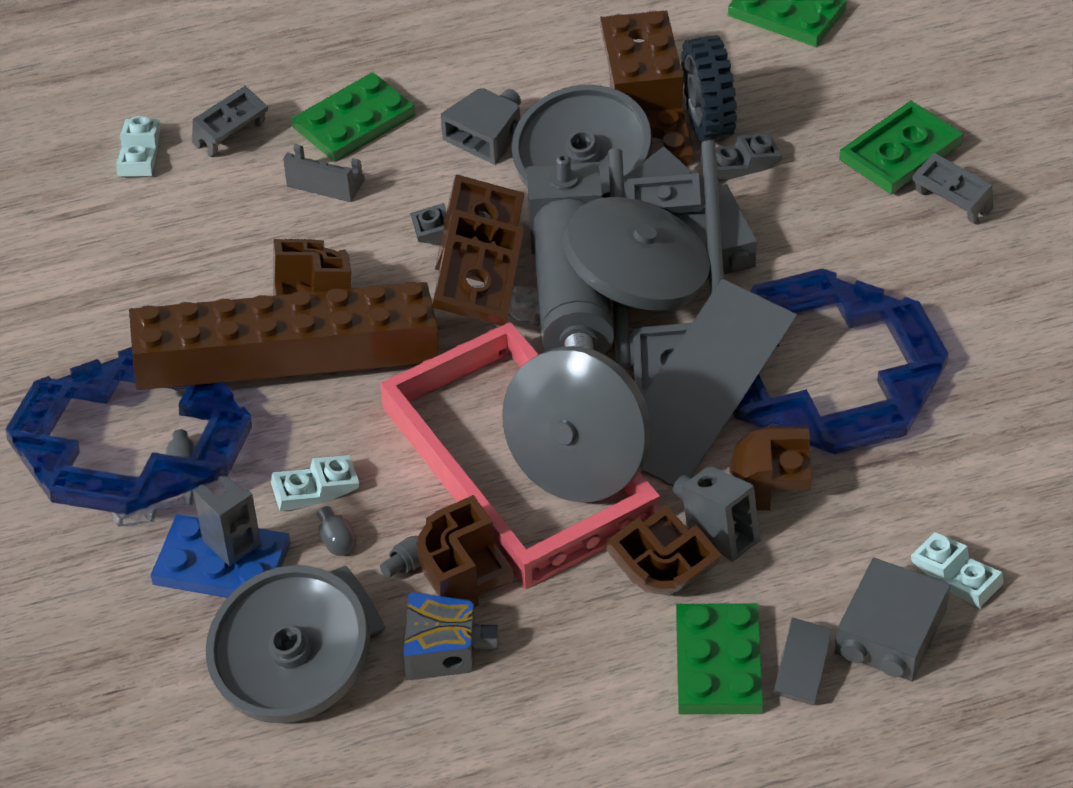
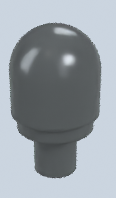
M178 429L173 432V439L166 448V463L172 474L178 477H186L192 474L197 467V448L193 441L188 438L187 431Z
M330 506L320 508L317 511V516L321 521L319 535L330 553L337 556L349 554L356 545V535L349 522L343 516L335 515Z
M417 535L407 537L393 547L389 554L390 558L380 564V569L384 576L390 578L397 572L402 574L412 573L421 567L417 555Z

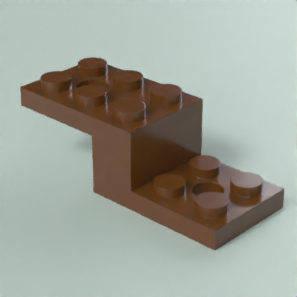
M649 11L600 17V28L610 71V88L631 97L646 114L652 138L660 139V141L652 142L651 156L662 147H665L685 166L693 165L694 154L683 111V74L668 11ZM636 39L645 40L643 42H634Z
M458 174L455 175L435 270H439L432 308L500 326L506 323L524 228L519 227L525 193ZM484 211L490 215L491 219L475 215L474 212ZM466 278L483 282L484 287L474 288L467 282Z

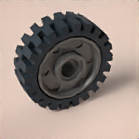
M717 35L685 40L682 45L681 57L683 61L681 62L685 86L683 88L684 96L687 99L686 107L689 109V119L692 122L693 131H695L699 141L731 137L735 133L734 130H736L737 114L735 110H737V103L734 99L736 92L732 83L734 81L733 73L730 72L731 64L730 60H727L728 53L726 48H724V43Z

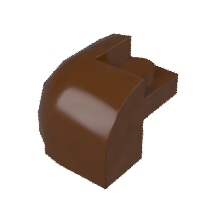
M273 240V296L295 292L329 291L335 288L351 289L352 271L349 255L345 249L338 252L325 248L324 240Z
M767 426L750 431L737 442L732 453L729 474L754 486L757 511H770L771 490H811L812 475L808 426Z
M474 495L440 509L426 518V525L419 533L418 542H416L417 555L426 579L438 596L469 600L476 607L479 606V595L514 580L512 567L494 543L493 522Z
M668 505L661 508L644 522L638 517L609 538L605 547L608 554L634 584L647 593L669 595L688 587L716 566L722 557L721 553L697 525L688 530Z

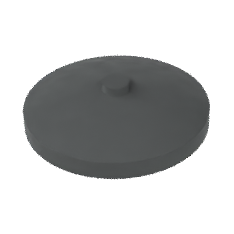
M576 85L546 95L525 112L514 131L512 156L518 176L526 187L527 166L556 165V158L560 155L569 156L571 164L598 162L602 198L610 197L608 151L611 149L622 150L623 175L626 176L651 156L653 146L651 129L642 108L626 94L601 85Z
M607 197L587 202L573 213L564 234L565 254L578 276L597 292L627 306L645 310H670L682 307L693 301L700 294L709 275V256L698 235L685 222L672 213L637 199Z
M564 346L553 348L525 363L516 372L507 388L503 402L502 420L508 447L521 470L544 491L573 502L599 501L616 494L630 484L644 466L651 444L649 411L644 397L634 380L620 365L609 357L583 347Z
M306 565L274 568L262 572L240 585L228 596L217 611L211 623L206 641L208 671L216 688L225 700L240 713L269 723L300 721L315 716L334 705L355 684L368 657L370 626L366 612L355 592L333 573Z

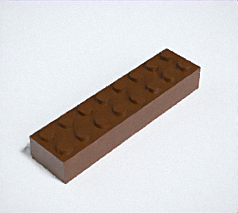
M406 282L404 284L385 286L370 285L352 289L335 288L329 291L295 292L275 296L259 295L253 298L219 299L217 301L197 303L182 302L180 304L164 306L147 305L141 308L129 309L136 390L420 364L438 356L437 322L427 282Z

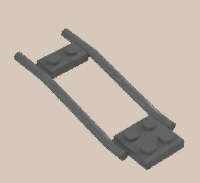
M707 140L701 143L703 175L689 173L627 179V182H624L622 150H609L610 197L637 199L656 205L672 214L700 212L705 208L711 296L721 279H724L715 142ZM613 300L615 361L623 369L634 366L635 383L642 395H644L692 323L636 327L629 331L628 306Z

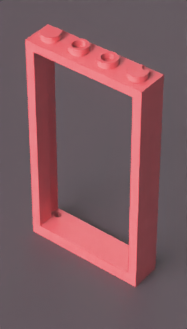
M509 322L473 340L460 344L439 356L428 359L405 372L394 375L388 380L381 382L380 386L383 409L456 502L472 495L476 497L493 522L494 543L512 567L515 577L525 589H528L606 549L607 540L638 517L643 522L660 510V495L639 472L636 478L623 488L630 497L527 549L523 546L409 403L505 356L510 355L520 368L529 360L538 356L539 354L515 326Z

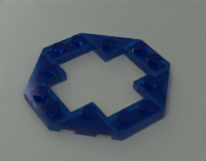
M824 268L753 285L750 292L793 313L836 304L849 329L884 320L907 364L878 371L877 382L887 400L825 416H820L807 389L770 398L758 374L733 412V416L761 428L767 426H808L810 446L832 454L903 437L909 432L946 367L949 353L921 303L908 297H904L903 300L895 299L884 295L885 289L859 280L852 284L837 279V273Z
M132 347L118 351V358L101 363L98 359L70 368V375L51 379L50 376L34 381L5 428L7 441L52 503L128 515L193 490L201 484L206 485L217 481L220 476L227 477L252 429V418L245 407L240 408L235 402L234 394L224 382L167 387L169 389L185 391L178 403L179 416L209 420L190 458L152 452L139 477L73 467L72 465L80 453L79 441L50 436L71 399L108 404L120 381L135 383Z

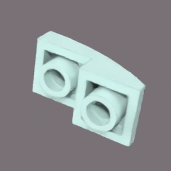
M145 116L125 119L120 134L122 148L116 162L117 176H152L159 143L160 119H149Z
M350 455L312 458L310 469L273 472L271 485L279 510L286 511L321 504L358 489L359 480Z
M936 532L911 555V561L927 576L949 583V592L978 608L1004 584L1001 571L969 558L966 545Z

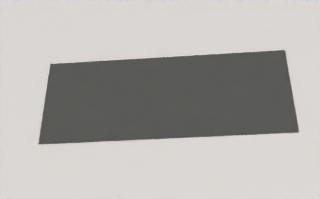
M723 278L721 279L643 395L651 421V444L642 470L673 486L682 475H688L689 477L693 475L797 314Z

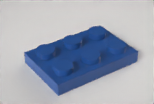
M176 514L151 572L152 584L228 598L234 590L252 577L262 572L282 567L291 544L289 533L259 528L261 545L229 566L203 541L197 517Z

